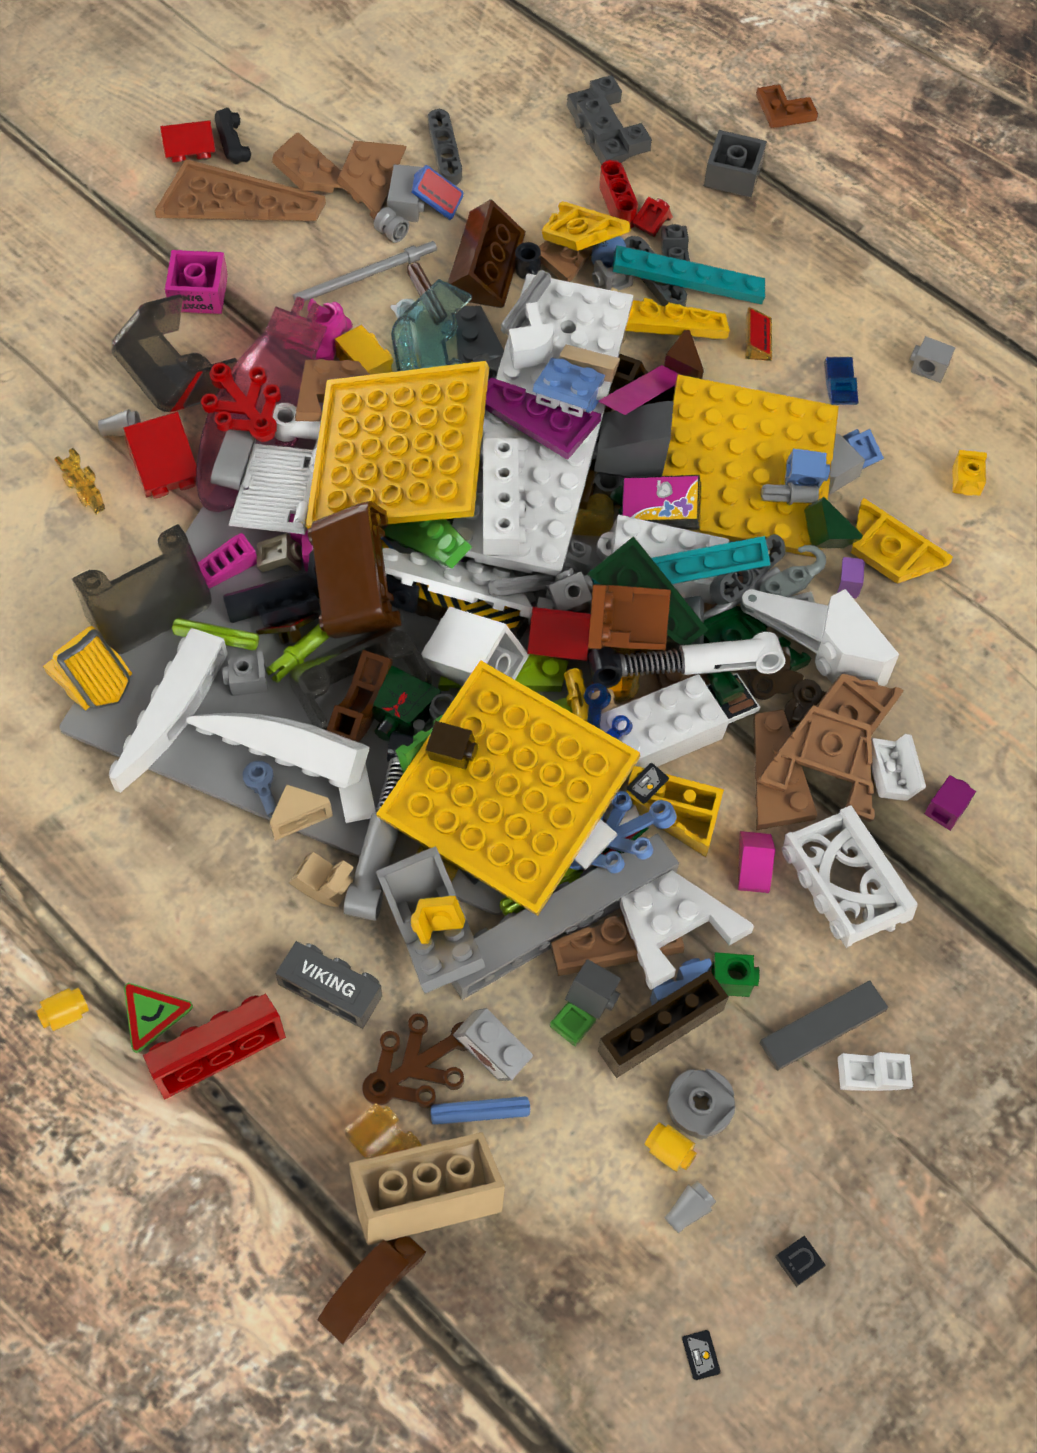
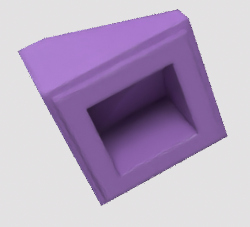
M843 557L841 582L837 593L846 589L852 598L857 599L864 583V559Z

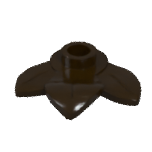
M781 647L785 656V664L779 671L763 674L758 669L747 670L751 676L748 683L749 691L755 698L767 700L776 693L789 694L793 692L794 686L803 680L804 675L789 670L791 658L788 647ZM760 680L768 682L769 687L766 691L758 688Z
M804 679L794 686L793 698L784 707L788 725L799 723L810 707L813 705L817 706L827 693L822 691L815 681ZM805 689H809L812 692V698L805 695Z

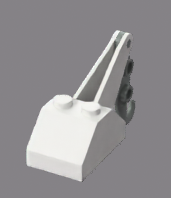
M804 545L798 548L800 553L811 552L816 556V562L813 564L790 567L763 581L759 591L747 590L744 592L740 604L741 610L815 652L817 670L821 675L826 676L832 684L838 676L847 674L855 676L859 680L878 682L880 686L887 685L899 653L846 589L831 596L828 605L789 598L804 590L814 576L824 569L826 556L818 547Z

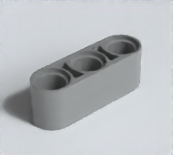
M231 429L226 431L213 467L212 484L239 491L253 444L256 443V439L251 436L249 431Z

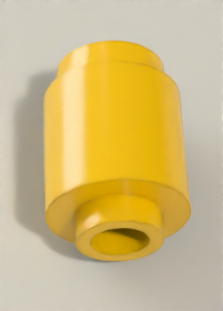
M79 987L73 990H70V988L65 989L40 1001L42 1008L36 1010V1013L43 1028L50 1026L54 1032L83 1018L82 1014L88 1012L89 1009Z
M660 1122L654 1127L644 1144L650 1149V1154L675 1172L681 1167L687 1170L697 1155L693 1151L695 1147L693 1141L669 1124L665 1126Z

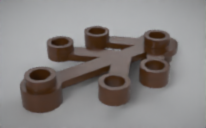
M420 1013L412 1015L408 1021L410 1034L402 1066L391 1073L393 1055L400 1048V1037L394 1031L384 1032L380 1037L382 1050L377 1071L369 1074L363 1082L362 1090L365 1099L373 1105H384L394 1098L417 1103L422 1108L431 1107L436 1101L435 1090L429 1085L420 1086L418 1089L399 1085L408 1078L442 1084L450 1090L460 1089L464 1084V1074L461 1069L451 1067L445 1071L427 1066L454 1049L468 1051L453 1036L464 1022L454 1025L450 1036L419 1054L423 1035L428 1030V1020L425 1015ZM420 1020L425 1025L421 1029H415L412 1024ZM388 1038L396 1040V1044L392 1047L386 1046L384 1042ZM452 1074H457L460 1080L457 1083H450L448 1077ZM378 1082L386 1086L381 1092L373 1090V1086ZM423 1092H429L432 1098L424 1102L420 1100L419 1096Z

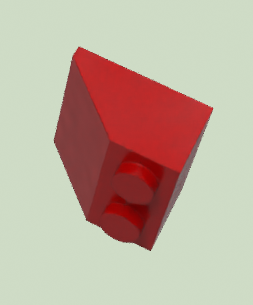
M210 120L160 126L166 159L171 158L172 163L184 162L186 156L196 155L197 160L212 158L211 153H216Z

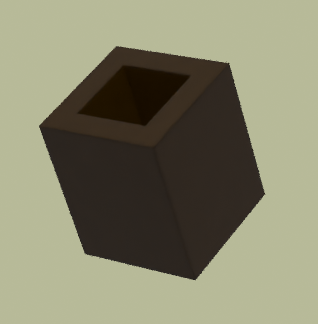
M435 721L425 751L430 760L466 769L468 761H473L476 756L478 743L475 742L476 740L471 730Z

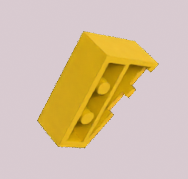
M634 766L630 775L628 785L645 768ZM666 774L669 780L645 804L630 791L626 790L639 815L649 812L651 805L657 800L670 802L677 814V818L672 826L662 830L701 855L707 856L724 789Z

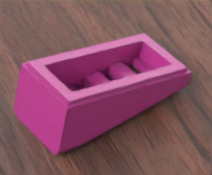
M240 533L195 564L193 570L208 590L256 565V551L244 534ZM231 556L234 559L232 562L228 560ZM220 562L224 566V568L220 569L217 565ZM211 567L215 574L210 576L206 569Z

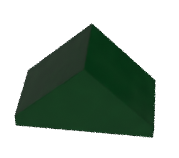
M825 497L810 504L804 510L812 546L818 548H845L863 537Z

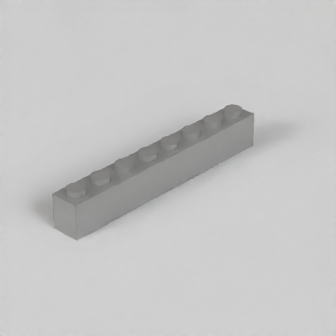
M657 833L650 838L645 836V838L649 839L654 849L653 854L649 858L639 859L634 854L621 852L620 855L625 862V866L620 872L610 873L606 868L590 867L574 882H564L556 887L538 916L525 909L518 914L513 912L501 919L499 925L490 930L484 928L474 935V939L486 968L451 982L461 999L469 997L551 949V942L586 928L620 908L621 897L672 870L677 873L679 862ZM642 846L638 851L644 850L647 846ZM613 860L610 865L617 863L618 860Z

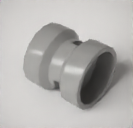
M385 207L376 215L374 228L380 233H386L388 239L397 243L408 233L409 222L405 218L397 216L396 212L391 208Z

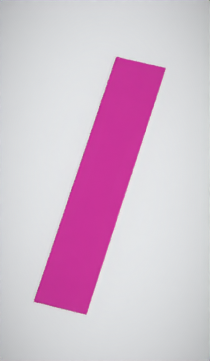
M661 365L598 402L626 415L673 387L679 373Z

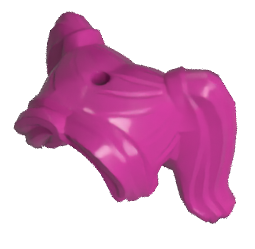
M312 298L309 301L307 310L317 319L310 325L306 338L290 337L284 341V348L297 351L312 360H333L336 353L335 338L349 331L353 327L352 321L344 315L343 308L339 303L327 302L322 307Z

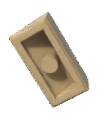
M567 344L559 355V359H565L571 364L583 368H592L598 373L604 374V381L611 383L620 358Z

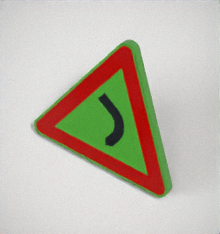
M127 983L124 986L133 1052L139 1053L189 1013L193 1009L192 1003Z

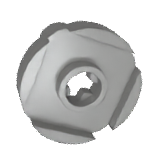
M687 1070L673 1082L669 1091L667 1110L672 1121L681 1131L697 1139H707L709 1136L722 1132L731 1122L735 1112L733 1088L724 1076L714 1070ZM697 1096L701 1099L706 1096L709 1099L707 1103L709 1109L698 1110L695 1108L696 1102L693 1097Z

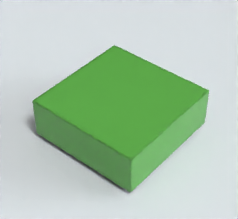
M568 1002L550 1022V1027L575 1047L596 1023V1019Z

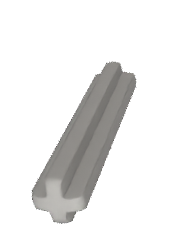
M544 270L538 271L502 322L501 331L503 334L509 336V329L521 326L525 320L526 303L537 302L551 283V274Z
M536 574L490 581L488 583L489 594L492 597L545 590L547 589L546 585L553 582L554 576Z

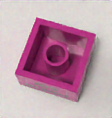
M171 251L165 285L170 312L222 314L228 278L224 252Z

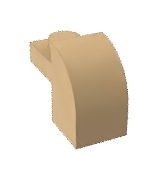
M312 852L304 858L289 884L322 904L338 907L347 894L349 885L353 883V878L349 874L354 867L344 860L334 866L315 852Z

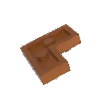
M780 84L757 88L756 97L770 128L817 121L818 112L811 97L787 100Z

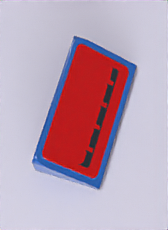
M428 165L422 167L414 175L412 193L451 220L463 198L464 192Z

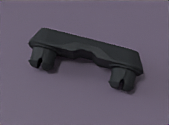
M226 107L215 113V124L225 157L234 164H238L240 161L248 162L251 159L250 148L241 145L238 134L234 130V128L240 126V115L237 112H231Z

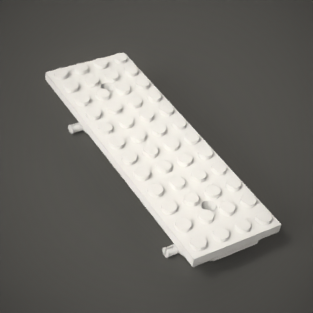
M527 273L521 295L536 275ZM550 278L551 283L537 301L539 313L545 314L546 324L554 323L553 348L550 356L539 365L514 369L508 347V336L496 379L525 388L527 393L536 395L533 392L534 383L551 358L559 359V355L566 344L618 358L634 295ZM525 320L520 327H526ZM603 382L602 386L598 389L596 400H601L609 395L611 382ZM598 402L592 411L600 413L602 421L606 405ZM486 411L483 424L474 516L454 518L452 524L472 546L465 554V557L475 558V562L530 574L533 571L553 576L561 573L601 421L567 460ZM483 438H518V450H524V468H519V475H524L525 486L524 493H519V500H525V518H519V525H525V543H519V555H483Z

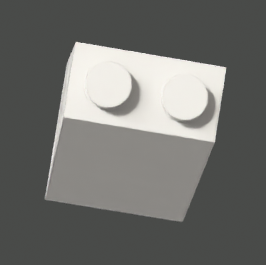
M449 607L443 618H441L436 630L420 655L433 672L461 686L467 681L480 660L515 680L529 656L506 624L453 607Z

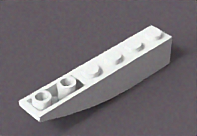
M191 628L187 636L180 640L177 649L178 653L173 661L168 662L160 685H156L152 691L151 702L147 709L142 710L139 714L137 727L133 734L126 738L119 760H115L110 767L109 778L115 791L121 793L143 774L168 749L188 724L186 723L187 717L193 716L201 705L228 655L224 638Z
M213 713L188 716L186 719V723L196 726V731L202 734L219 735L225 743L231 745L242 744L249 747L248 751L260 756L270 755L275 757V762L278 764L298 766L302 768L304 774L313 777L321 775L330 779V784L342 788L360 782L370 748L317 726L262 714Z

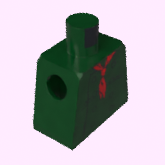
M392 665L373 704L374 718L380 722L374 730L375 734L384 741H389L392 732L396 731L414 735V721L421 719L426 723L430 719L431 702L436 695L441 694V690Z

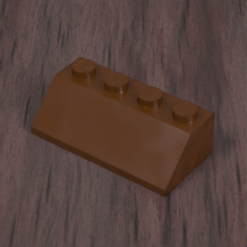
M492 199L470 211L447 286L465 302L502 308L505 306L515 271V250L518 245L523 243L526 231Z

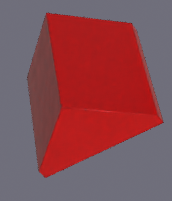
M533 607L527 654L587 661L591 614Z

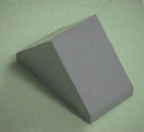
M835 434L828 494L834 493L860 477L865 459L840 434Z

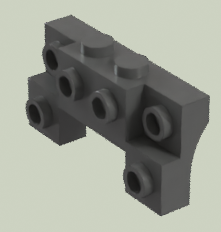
M613 75L591 80L590 89L567 94V107L574 117L575 125L578 129H581L586 144L591 146L601 165L608 160L622 163L635 155L651 151L652 138L644 125L639 123L624 128L610 106L620 103L622 90Z

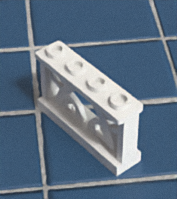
M851 805L841 809L840 813L796 832L785 834L782 847L787 863L793 864L797 870L799 882L803 888H808L811 892L816 909L820 914H825L830 922L832 934L837 940L841 939L846 948L901 922L903 924L913 919L918 905ZM834 831H840L832 842L824 837ZM808 842H817L823 845L826 851L819 847H810V850L816 854L815 857L810 858L802 846ZM849 849L853 850L856 855L855 858L846 856ZM835 858L845 865L865 868L867 872L861 879L860 893L851 892L830 883V870ZM874 882L878 890L871 888V894H868L867 884ZM860 907L865 908L867 919L861 924H852L844 913L845 911H852L856 919L859 916ZM891 907L892 910L875 917L874 908Z

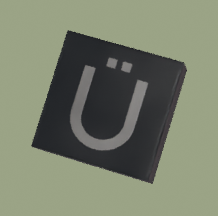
M805 1235L775 1257L796 1287L826 1266Z

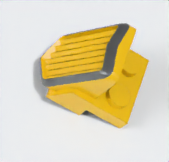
M93 626L87 627L55 651L53 659L43 666L46 673L61 685L67 695L85 711L90 707L101 708L120 703L132 675V672L120 655L107 644L101 633Z

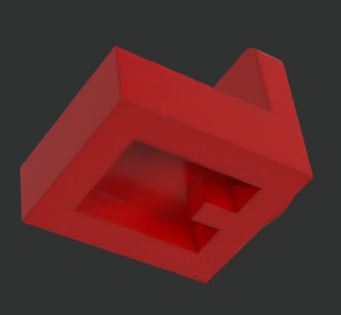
M648 196L632 221L633 226L655 237L665 220L670 221L673 217L669 204L660 198L654 200Z

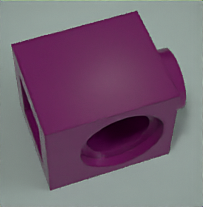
M949 775L931 800L924 814L951 831L970 804L976 791L965 781Z

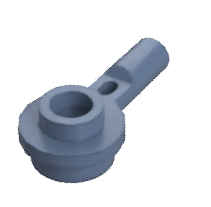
M253 761L244 768L242 773L243 781L247 787L259 794L267 816L272 818L277 806L270 790L274 777L273 769L264 761Z

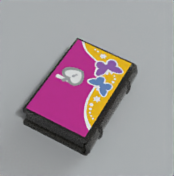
M700 475L623 477L621 515L686 530H700L702 490Z

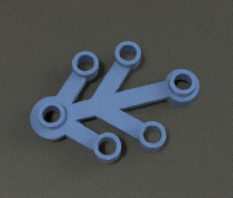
M617 792L612 800L614 808L606 824L618 836L607 848L634 854L639 859L649 858L654 851L649 839L640 837L634 841L625 839V837L652 824L660 829L672 826L677 818L672 804L668 801L657 800L651 805L649 812L620 825L625 813L632 807V800L627 792ZM621 800H625L624 803L618 804ZM642 846H647L644 850L638 851ZM611 851L606 855L600 854L591 865L606 868L610 873H618L624 868L625 862L619 852ZM575 860L569 867L573 870L584 869ZM613 860H618L617 863L610 865Z

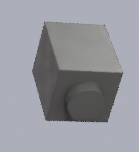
M587 959L575 977L565 1000L599 1019L605 1008L611 1011L621 993L615 990L621 978Z

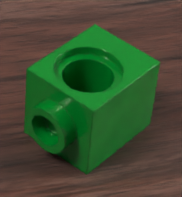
M715 952L711 973L728 996L750 997L753 987L759 985L760 969L754 966V955ZM732 970L738 971L743 976V979H733L728 972Z

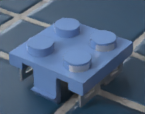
M551 358L534 383L533 392L537 395L536 403L553 409L560 405L563 412L582 418L584 409H586L587 413H590L597 406L599 401L596 400L598 389L602 386L605 375L598 373L592 368H583L571 364L565 359ZM541 398L549 400L551 403L542 401ZM569 407L579 410V412L569 410Z

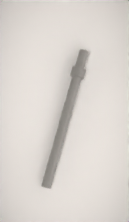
M434 241L418 247H408L404 249L403 253L293 294V299L296 304H300L406 262L409 264L419 261L420 257L437 251V246Z

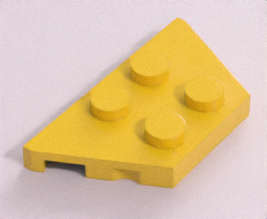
M564 201L558 205V214L553 213L549 218V222L541 230L544 240L577 251L631 231L629 221Z
M863 498L861 500L855 528L863 537L852 544L851 553L859 559H864L865 563L896 584L946 567L951 563L952 555L867 499Z

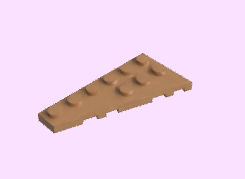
M185 159L157 205L155 215L156 218L317 221L326 201L323 195Z

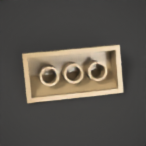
M483 1132L350 1163L358 1218L367 1245L380 1243L383 1239L388 1241L502 1212L505 1185Z

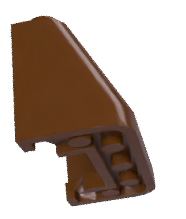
M372 501L355 504L313 521L311 528L308 529V538L314 550L321 606L319 625L323 632H326L329 637L334 639L402 626L400 612L392 611L390 601H394L393 594L388 592L381 542V537H385V531L380 527L388 525L387 511Z

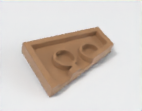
M546 241L539 245L541 263L560 280L571 282L590 258L593 246L577 251Z

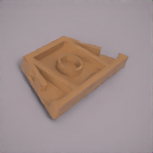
M299 132L295 133L273 154L272 163L302 191L333 193L334 188H342L337 182L341 170Z
M354 141L337 182L344 190L351 194L358 204L363 202L371 210L369 215L375 219L390 188L394 164H400L406 146Z
M841 674L818 703L817 707L871 725L872 736L904 690L899 687L892 689L880 686L875 681L859 680L855 676Z

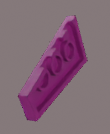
M491 377L487 385L485 410L567 460L601 421V414L591 411V414L583 411L581 418L563 412L560 405L553 409L536 403L537 396L527 393L525 388ZM541 398L542 401L551 403V401ZM569 407V410L579 412V410Z

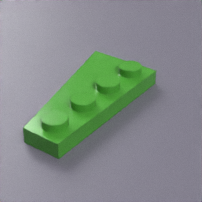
M447 519L389 524L384 529L385 538L395 541L405 548L422 553L431 560L451 569L472 548Z

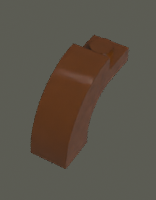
M362 650L351 686L343 701L339 705L334 706L327 731L359 742L365 736L375 719L373 704L392 666V659Z
M409 1235L388 1241L383 1239L346 1278L317 1320L342 1345L345 1344L366 1324L372 1312L387 1293L423 1259L426 1251Z

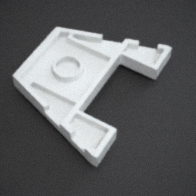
M673 870L620 899V908L630 937L634 940L638 952L637 957L640 965L643 966L646 975L645 980L650 990L675 977L676 969L659 948L706 922L712 924L729 946L751 934L754 927L750 921Z

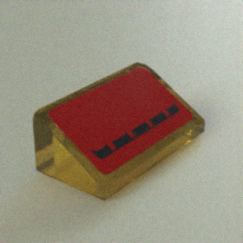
M748 307L745 318V359L772 361V318L754 308Z

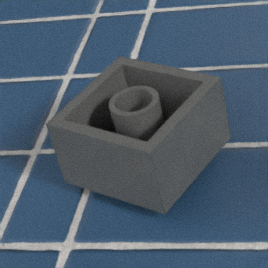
M719 130L707 162L704 187L752 198L763 165L767 141Z

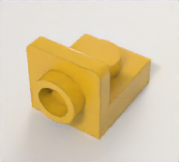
M456 896L425 898L418 901L415 913L411 916V927L413 932L417 933L421 944H429L433 931L463 929L466 919Z

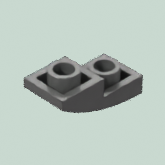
M678 224L661 226L662 255L690 261L687 226Z

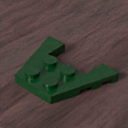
M740 606L733 607L704 620V624L709 629L704 633V643L752 639L759 633L768 632L767 625L753 616L744 613ZM784 637L779 638L781 647H788L790 652L789 670L797 671L808 666L812 658L804 651L801 654L790 647L791 642ZM730 671L707 673L720 706L742 696L745 689Z

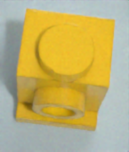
M959 450L953 464V493L968 496L981 495L986 484V452Z

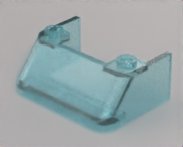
M438 279L396 320L392 328L391 337L397 371L465 363L454 357L449 361L446 342L456 334L458 328L456 314L472 299L471 294Z

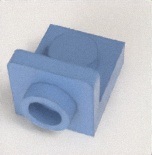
M856 429L843 436L865 459L862 469L884 459L870 429L862 433Z

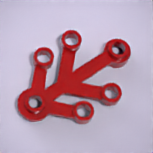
M224 363L214 364L209 373L213 386L219 389L225 388L235 401H221L214 394H206L201 398V404L205 412H219L215 416L217 428L221 431L229 429L249 431L251 436L260 442H267L273 439L277 431V423L273 418L277 402L281 399L279 387L275 384H270L263 389L265 404L260 415L256 405L262 386L267 382L265 370L262 367H254L249 371L251 384L247 396H245L234 382L231 368ZM230 413L246 415L249 420L232 419Z

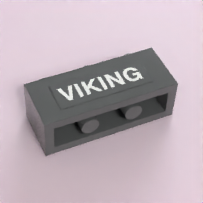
M296 941L275 973L280 986L361 1029L364 1028L382 998V988L377 978L366 972L359 974L351 970V966L340 958L332 960L324 956L322 950L310 943L303 945Z

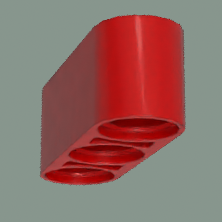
M615 160L605 161L601 166L600 191L610 216L629 221L630 229L634 227L632 221L637 215V199L623 165Z

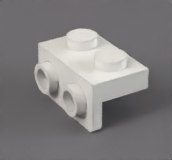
M904 734L896 741L871 738V770L879 797L907 801L925 789L926 784L912 735Z

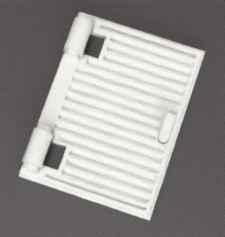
M254 443L229 526L305 535L317 447L314 450ZM306 460H311L309 468L304 467ZM291 514H295L294 522H289Z

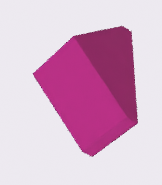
M740 831L738 890L770 892L775 857V846L771 834Z

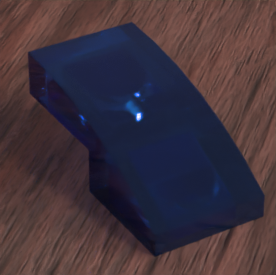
M826 357L824 365L830 404L857 405L858 389L857 378H854L853 357Z

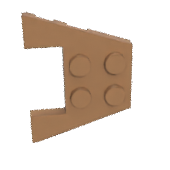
M305 360L295 421L321 420L322 411L319 403H324L327 380L370 374L359 361Z
M813 705L764 770L757 783L784 792L787 789L794 763L851 782L852 787L846 807L851 805L860 819L868 822L873 821L875 813L874 809H872V794L874 790L873 782H871V725Z

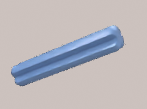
M525 1096L433 1104L430 1108L431 1122L436 1125L527 1117L530 1115V1101Z

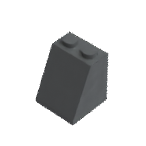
M673 401L642 405L626 415L618 411L604 413L597 437L598 443L595 444L592 459L595 460L594 471L636 478L662 477L671 439Z

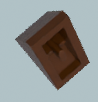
M684 330L667 352L664 366L681 375L702 379L704 369L690 330Z

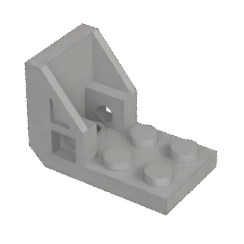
M436 846L376 871L394 918L407 945L424 993L486 968L467 919L463 929L433 931L429 944H421L417 933L412 930L411 916L415 913L419 899L445 896L457 897Z

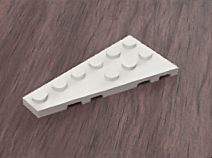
M391 548L382 549L386 575H393L401 580L402 584L412 586L413 581L429 585L428 591L471 603L481 599L493 605V609L503 611L504 607L507 606L520 610L519 616L530 618L532 606L525 593L492 597L489 594L488 583L490 581L516 577L511 569L487 566L474 560H468L467 563L458 562L451 569L419 552L404 554Z

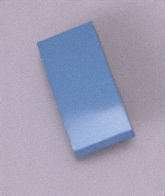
M694 958L684 962L681 965L682 967H679L676 982L673 979H669L652 990L650 998L652 1005L709 971L712 966L710 958L702 961L699 958Z

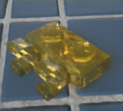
M74 448L68 450L70 456L64 460L59 456L55 457V463L64 472L61 474L64 482L70 489L73 487L76 489V495L84 507L89 505L95 514L103 511L105 506L101 493L94 483L96 480L95 474L89 466L83 468V470L81 469L80 455Z

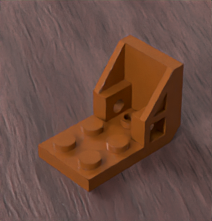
M603 584L593 585L588 648L602 649L605 646L666 650L671 590Z

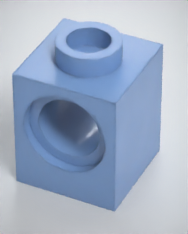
M793 448L786 461L785 485L793 482L794 485L798 486L817 485L820 488L823 481L828 480L830 474V465L826 464L827 453Z

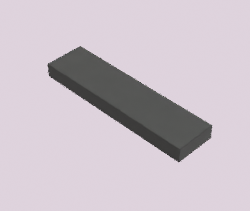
M869 980L761 1039L760 1045L776 1070L779 1071L887 1011L888 1006Z

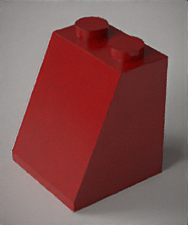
M178 412L123 427L126 444L146 497L161 498L168 495L170 490L176 488L188 490L195 487L196 482L200 481V474Z

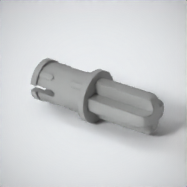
M789 482L788 485L765 484L761 488V498L763 501L787 502V505H792L793 502L814 503L819 498V488L817 485L798 486L794 485L793 482Z

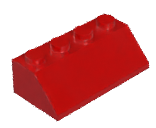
M265 993L261 996L255 995L245 999L240 1007L230 1012L222 1011L215 1014L210 1019V1022L200 1027L192 1026L185 1029L180 1034V1037L170 1042L164 1041L155 1044L143 1057L155 1084L165 1100L286 1038L280 1015Z

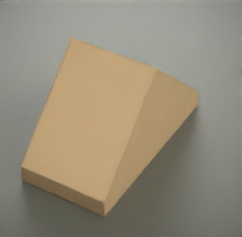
M286 784L269 822L274 840L276 841L332 817L331 803L328 797Z

